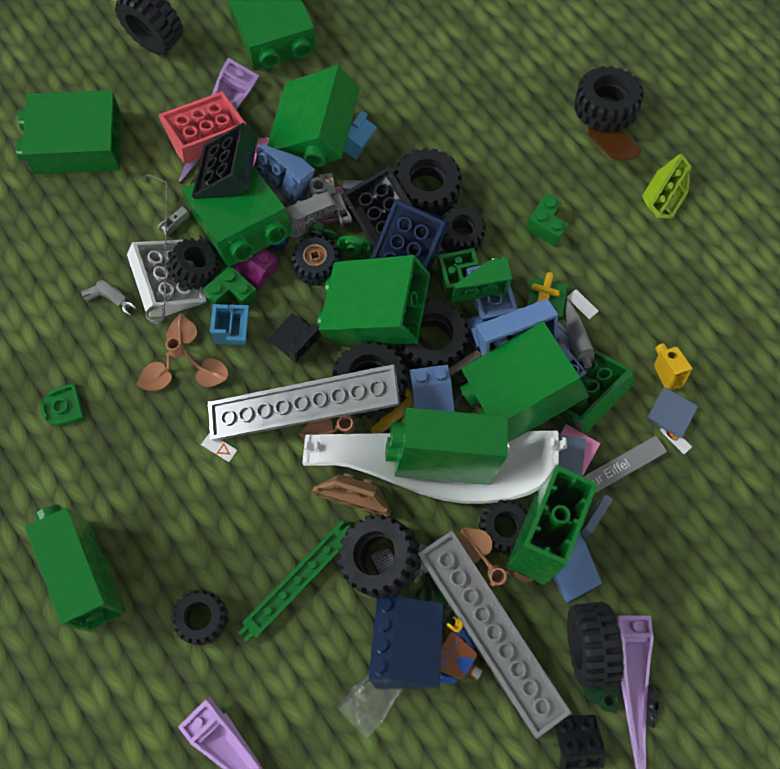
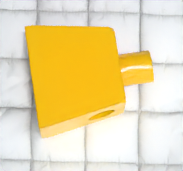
M665 343L659 344L655 348L658 357L654 366L663 386L669 390L683 387L693 368L678 347L668 349Z

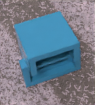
M361 111L353 124L350 125L344 151L356 160L371 141L377 128L366 119L368 114L364 111Z
M213 304L210 334L214 344L245 345L247 341L249 305L228 306Z

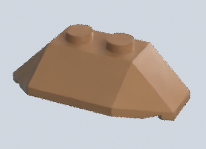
M345 473L344 475L339 474L313 488L314 496L376 515L380 514L386 517L391 515V509L379 487L371 480L364 479L360 481L354 475Z

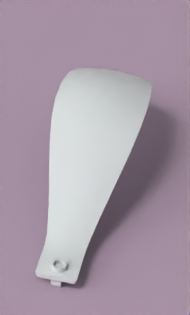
M528 431L508 443V457L490 484L394 476L395 462L385 461L387 437H390V433L305 435L303 465L349 467L439 500L463 504L496 503L498 500H514L539 490L553 468L558 465L559 452L567 448V438L563 437V440L558 441V431Z

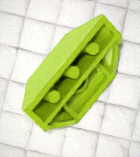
M682 154L676 156L657 171L642 195L647 207L657 218H673L688 194L689 172H691L692 166Z

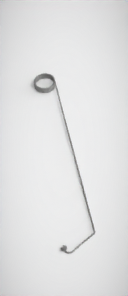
M145 175L144 177H142L141 180L146 181V178H145L146 176H150V177H153V178H156V177L151 176V175ZM159 178L156 179L166 183L164 310L159 305L150 306L146 311V317L151 323H159L165 318L167 182ZM160 308V311L163 312L160 318L156 320L149 319V313L153 309Z

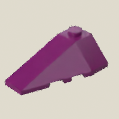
M264 248L253 254L247 261L238 262L232 265V267L258 291L276 272L279 265L277 257Z

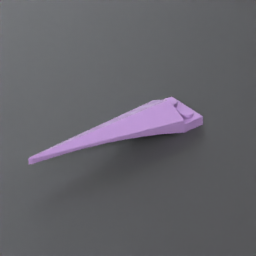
M228 58L220 71L212 95L223 92L237 111L250 94L259 75ZM199 159L185 164L179 183L184 180Z
M616 616L621 631L624 652V676L621 686L636 769H646V703L654 639L651 616Z
M211 697L207 698L178 726L191 745L222 769H263L228 715L222 713Z

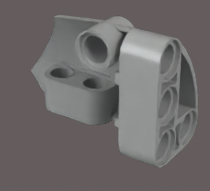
M312 176L307 193L294 203L284 197L281 192L264 179L286 208L293 234L290 235L291 238H297L309 232V226L315 220L320 223L324 222L338 208L333 197L326 189V181L321 177Z

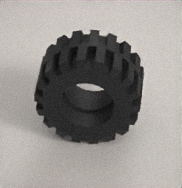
M457 206L455 210L451 208L448 213L444 214L443 219L450 221L442 241V246L447 248V252L451 253L473 248L475 252L479 250L486 232L485 219L480 217L481 213L479 211L475 212V209L472 207L467 209V206H463V208ZM457 227L467 228L471 232V234L459 235L453 229Z
M187 238L183 239L182 242L179 241L176 244L168 260L167 269L170 271L169 275L171 278L174 277V282H179L183 288L185 286L191 290L193 287L196 290L201 287L204 288L211 282L218 268V255L214 253L215 250L213 247L210 248L207 242L203 243L200 239L196 241L194 238H190L189 241ZM187 260L197 263L200 267L191 266L187 263Z
M498 500L497 503L494 502L487 507L480 517L478 527L491 537L492 549L496 553H512L527 516L525 513L526 509L524 507L520 508L518 502L513 504L511 503L512 500H507L506 502ZM504 516L513 521L515 525L513 537L505 538L496 532L494 520L497 517Z
M199 589V591L191 590L189 594H183V598L176 601L177 607L172 609L174 616L171 617V622H174L172 627L177 632V636L190 644L201 646L206 643H213L216 638L219 639L222 636L220 635L221 632L226 629L225 624L228 623V611L225 608L224 602L213 592L205 591L204 589ZM206 605L211 610V621L205 628L195 630L189 623L190 613L197 606Z

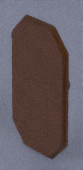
M589 128L587 135L611 159L625 162L639 158L641 148L622 130L601 132L598 131L599 129Z

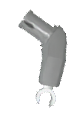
M105 280L97 281L95 286L81 291L82 296L91 294L84 298L86 302L102 296L108 298L118 307L122 305L123 311L128 315H131L128 312L130 306L136 310L135 305L126 302V297L115 286Z

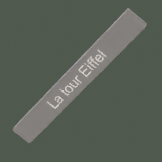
M654 436L584 477L598 483L595 493L662 456L667 451L658 437Z

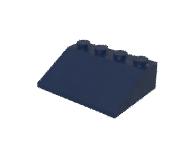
M395 199L371 259L414 255L429 272L450 221Z
M400 596L377 597L368 678L375 689L440 688L444 604Z

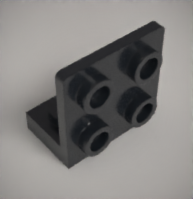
M292 313L268 340L296 363L321 337L319 327L315 323L310 327Z
M595 715L565 717L554 726L561 752L559 759L560 769L604 768L607 754Z

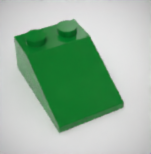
M492 258L456 283L451 303L506 294L512 281L507 258Z

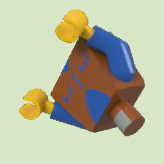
M453 617L455 625L452 626L447 623V627L453 631H450L442 644L440 684H455L457 681H462L466 674L477 681L483 669L473 663L478 655L475 652L476 646L463 627L462 621Z

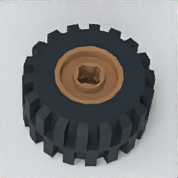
M314 235L313 238L307 236L306 240H300V245H295V250L292 252L295 273H297L299 279L302 278L305 284L309 281L311 286H314V283H317L318 286H322L321 282L326 283V280L331 277L334 262H339L335 244H332L330 239L326 241L324 236L321 238L318 235Z

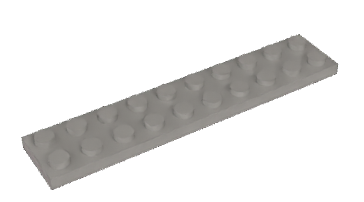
M388 365L208 402L210 440L217 441L399 406L400 398L396 367Z
M448 532L418 553L421 562L458 619L462 621L463 627L533 736L539 738L571 714L454 532Z

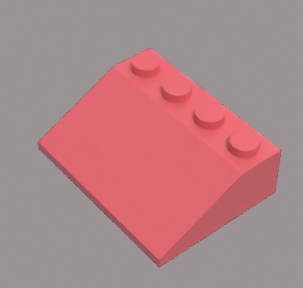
M223 92L159 114L167 135L184 164L200 159L204 144L244 122Z

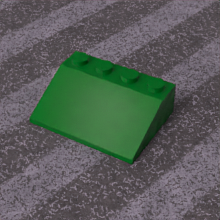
M593 349L595 353L594 361H591L592 366L590 368H584L583 362H579L587 372V374L581 377V380L589 397L558 414L570 426L583 434H586L635 384L631 368Z

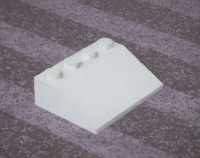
M166 240L165 316L207 302L202 287L197 290L195 287L192 290L188 289L187 286L183 288L179 282H174V277L171 278L169 275L170 271L167 269L168 260L176 244L179 241L182 242V240ZM165 241L132 242L127 257L145 311L152 305H159L164 310ZM187 260V263L194 267L193 261ZM160 308L153 309L149 313V318L161 317L163 312L160 311Z

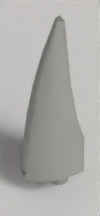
M566 298L565 312L573 356L578 362H583L584 368H590L592 366L591 361H594V350L579 315L568 298Z

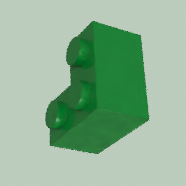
M546 193L529 217L525 230L556 247L568 227V223L556 217L562 201Z
M474 248L438 255L437 268L445 297L452 296L454 285L463 279L467 268L479 266Z
M232 266L227 267L202 289L206 299L212 305H226L233 299L239 305L250 306L258 299L256 289Z

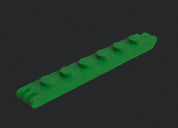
M344 518L241 623L244 627L238 634L243 636L248 631L249 634L244 638L246 642L252 637L257 639L338 555L339 548L343 546L340 542L343 537H347L348 533L346 531L352 527L348 524L344 529L341 528L346 523Z

